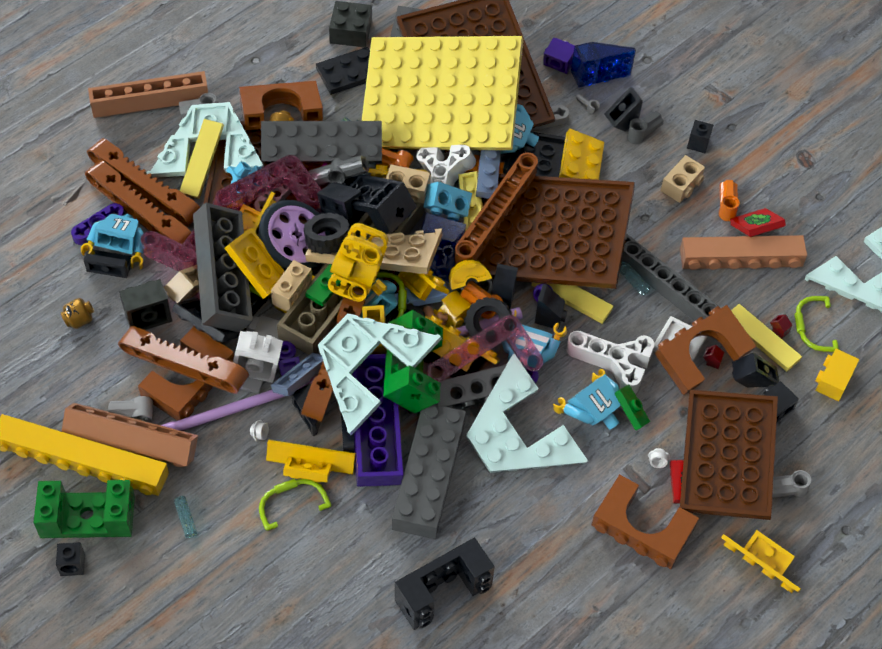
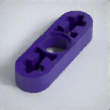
M117 203L110 204L74 226L71 230L73 241L78 245L88 243L87 237L93 224L96 221L104 220L113 212L124 216L123 207Z

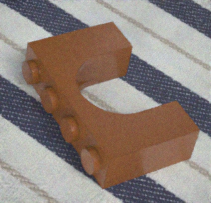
M316 81L239 87L245 130L261 129V121H264V110L275 104H289L296 107L301 113L302 121H323V107Z
M728 305L722 308L719 306L715 307L709 312L710 316L707 318H698L692 323L693 327L688 330L683 328L674 334L676 337L671 341L667 338L657 345L659 348L655 352L656 357L683 395L701 385L705 380L690 357L689 345L692 339L699 336H709L718 340L733 361L749 354L756 347V344Z
M195 326L180 340L183 350L188 348L189 352L193 350L196 354L201 353L203 357L207 355L209 358L220 357L231 362L234 360V351L213 340L206 333L197 330ZM151 371L138 385L140 396L150 397L153 400L154 406L177 421L190 417L194 408L199 402H203L206 399L208 392L214 387L198 380L186 385L173 384L154 371Z
M619 474L594 514L591 525L600 533H606L614 537L618 543L630 546L638 554L653 559L659 566L672 569L693 533L699 517L679 507L669 525L661 532L646 534L636 530L629 523L626 511L635 498L639 485Z

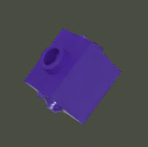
M553 37L544 51L543 65L567 74L577 58V46Z

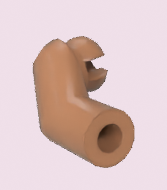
M430 306L423 308L425 316L431 317L434 315L443 320V325L447 324L448 315L445 312L444 314L439 312L435 315Z

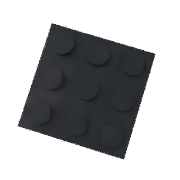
M530 131L539 136L537 144L532 147L525 143L523 148L506 155L503 174L508 173L521 154L529 152L538 158L536 176L559 177L565 137Z

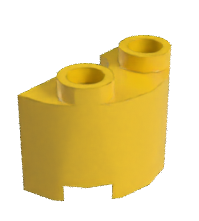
M463 260L450 270L449 286L453 290L466 286V281L470 278H475L477 282L492 279L487 268L479 261Z
M455 290L441 300L444 304L438 310L434 309L433 311L435 315L439 312H442V314L445 312L448 315L447 324L444 325L448 328L450 326L459 328L464 323V318L467 316L466 312L472 305L461 297V292L459 293Z

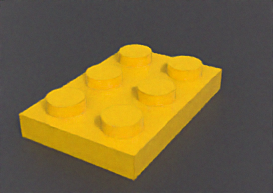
M569 128L566 132L559 177L599 180L604 142Z
M252 228L245 231L224 248L263 299L271 294V289L285 271L273 260L264 243Z

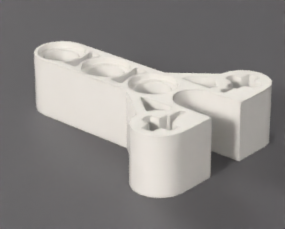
M451 145L449 157L445 161L444 155L438 147L421 148L416 154L423 169L431 173L430 183L441 182L454 187V183L459 179L458 174H464L476 165V158L467 145ZM426 208L435 222H442L448 216L445 214H433L430 212V209Z
M573 331L569 335L566 351L573 358L609 370L620 384L619 389L630 384L636 394L642 382L645 369L632 364L647 368L653 352L654 341L651 337L643 335L635 341L615 344L581 331Z

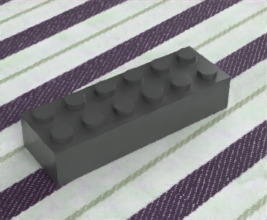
M261 121V161L263 164H323L325 162L331 164L333 160L338 158L347 160L361 155L366 157L368 164H382V121Z
M206 202L193 214L202 325L240 332L253 321L249 280L224 248L244 233L242 212Z
M435 404L421 410L392 516V530L436 540L465 425L466 411Z

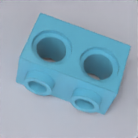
M441 182L430 183L427 186L423 207L430 209V212L433 214L448 215V219L459 220V218L468 217L472 193Z

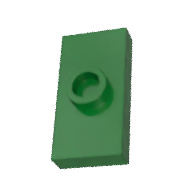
M331 264L328 265L305 292V297L322 307L334 294L328 288V281L332 274H334L330 272ZM338 279L336 281V286L340 287L341 281Z
M630 384L615 392L616 398L635 430L651 422L643 409L642 402L636 397Z

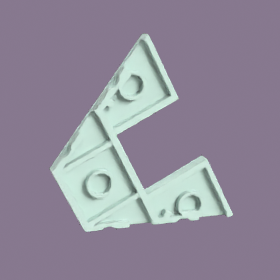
M230 102L191 105L186 117L179 123V129L175 135H171L165 144L164 150L157 156V162L151 171H147V174L151 173L152 178L185 176L189 164L190 144L197 141L204 119L223 123L224 125L219 140H226L224 170L226 173H228L226 170L229 166L237 167L240 161L246 162L251 167V170L255 165L260 166L263 170L265 168Z
M881 227L866 236L864 243L882 259ZM835 256L808 273L805 277L806 281L812 280L826 286L825 289L836 291L839 295L853 300L855 298L866 303L865 306L878 309L882 313V272L866 283H863Z
M347 314L318 344L347 431L350 435L381 404L378 398L351 375L357 367L381 343L406 366L410 365L415 368L442 339L440 335L424 333L417 329H407L400 325L377 322L374 319L360 318L357 315Z
M515 354L511 356L468 431L466 438L490 473L586 464L588 462L587 458L564 425L527 448L505 416V411L538 391V387Z

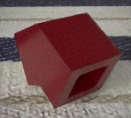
M786 314L778 315L770 322L773 327L772 332L781 339L792 328V323Z
M717 345L707 347L703 356L707 361L706 365L719 369L725 352Z

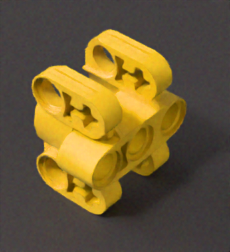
M361 223L351 226L330 269V272L334 273L328 281V288L331 292L357 302L363 301L366 298L372 284L376 280L388 247V237L384 232ZM357 230L360 231V237L356 236L355 232ZM370 234L371 236L369 237V239H368V241H367V240H366L367 235ZM379 237L383 240L384 244L377 246L373 243L372 239ZM337 279L341 281L340 287L336 286ZM348 283H350L349 289L346 290ZM357 286L362 288L364 290V294H355L353 292V287Z

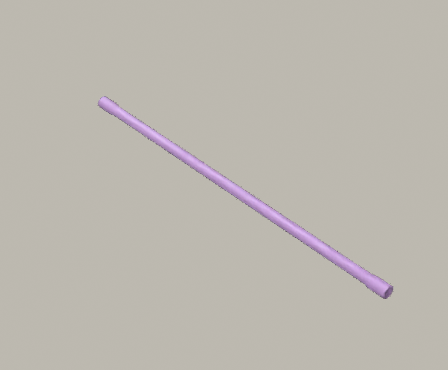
M519 307L511 309L512 316H514L515 310L517 312L514 321L523 318ZM496 315L490 319L481 320L479 323L483 330L499 326L500 319ZM466 326L456 328L461 331L460 335L462 337L469 336ZM318 374L311 378L308 383L304 384L300 388L312 383V381L316 376H318ZM269 390L161 426L183 431L285 396Z

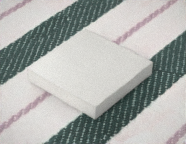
M670 316L654 343L653 351L656 352L659 348L657 345L668 338L669 341L676 337L674 334L683 328L688 330L693 326ZM699 336L691 340L689 353L692 361L696 358L707 336Z

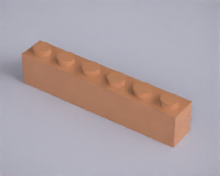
M205 71L92 87L88 88L93 117L97 118L178 106L181 101L199 99L201 95L208 93Z
M803 235L683 237L680 246L682 269L691 270L803 267L807 257Z
M73 403L65 408L61 431L117 449L127 450L137 455H146L154 460L172 462L177 467L188 466L194 460L198 435L77 403Z

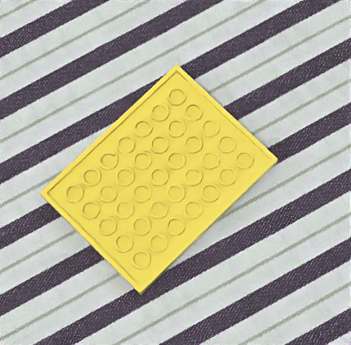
M372 37L362 121H382V148L438 147L440 150H450L451 145H467L470 150H513L523 37Z

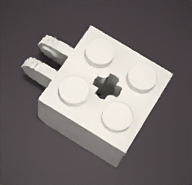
M240 331L233 362L245 368L249 373V378L273 383L283 341L271 335H266V337L258 335V332Z

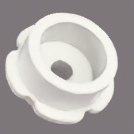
M259 420L251 425L250 435L255 441L258 442L267 438L269 432L267 423Z
M661 448L654 449L648 454L650 464L654 468H664L670 459L669 453Z

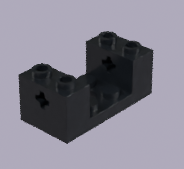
M362 174L345 179L342 183L343 185L361 190L362 195L351 202L354 217L350 220L353 224L358 222L359 218L367 212L377 230L392 234L417 208L404 182Z
M474 537L395 581V602L413 630L418 627L424 628L434 619L435 600L430 593L435 591L438 585L444 582L449 583L459 575L472 596L478 593L484 594L492 586L495 566Z

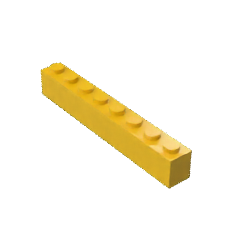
M4 414L0 416V451L6 452L8 450L22 458L31 457L42 464L51 463L62 470L70 469L77 471L82 476L88 477L90 475L97 477L107 483V480H130L133 489L139 490L145 495L153 494L159 496L169 475L167 463Z

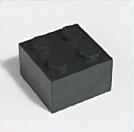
M335 1L329 26L330 44L367 47L372 24V5Z
M161 279L148 281L145 284L128 287L125 290L119 291L129 328L130 326H135L147 330L172 322L168 298Z

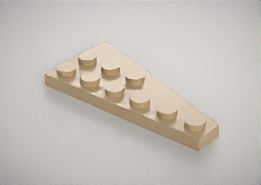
M442 228L435 229L434 233H424L421 230L416 231L414 235H404L403 233L386 234L388 237V247L380 269L428 274L443 235ZM379 237L372 239L373 243L377 246L384 244L383 240ZM308 249L305 257L308 262L332 264L337 252L319 254Z

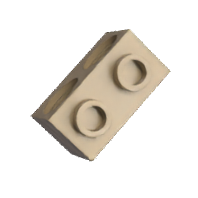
M685 155L663 179L661 192L681 203L685 197H690L696 185L699 186L703 182L705 167Z
M391 164L386 179L404 182L414 202L424 204L427 186L430 184V172Z
M293 260L271 289L272 304L288 311L312 281V269Z
M197 265L179 271L164 286L171 300L178 303L197 295L199 292Z

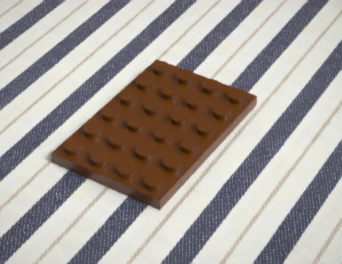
M690 390L680 508L689 513L771 520L778 396Z

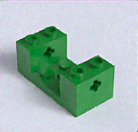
M414 310L388 322L407 329H417L420 332L433 335L438 334L442 339L430 352L442 347L443 328ZM387 349L383 396L414 414L439 403L441 383L423 373L424 358L414 368L410 365L406 366Z
M107 480L106 492L66 493L62 481H38L33 523L39 537H132L135 494L131 481ZM85 511L93 512V516L91 518H81V515Z

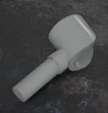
M579 94L576 96V99L587 106L589 114H593L595 109H599V101L594 99L589 102Z

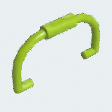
M378 272L376 278H391L399 285L398 317L404 315L407 298L404 283L393 273Z
M811 296L801 300L796 307L794 317L797 333L800 334L803 342L817 351L834 352L835 349L839 350L837 340L832 341L833 347L818 346L810 342L805 335L806 330L803 314L801 313L803 305L811 301H825L826 308H830V298L828 296Z
M291 479L275 485L273 489L266 492L260 500L258 508L265 530L269 531L278 527L277 522L269 524L265 515V503L270 496L293 489L301 484L312 485L318 489L325 502L318 506L319 511L331 507L329 497L322 485L308 479Z

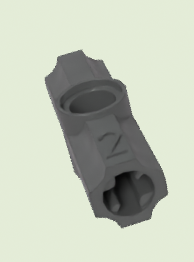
M362 155L347 160L335 159L330 165L309 170L307 173L308 182L314 188L333 182L342 184L345 179L368 173V161Z

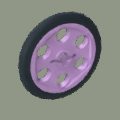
M283 200L269 206L261 217L259 236L268 253L281 267L287 269L292 261L295 260L314 270L323 263L306 261L303 253L304 248L308 249L304 236L305 224H302L298 217L303 216L308 222L313 216L320 214L311 206L300 201ZM281 214L288 218V223L280 220ZM272 230L278 231L281 234V239L275 238L272 235ZM325 231L318 235L328 236L331 234L330 231ZM284 247L290 248L292 250L293 255H286L284 252Z

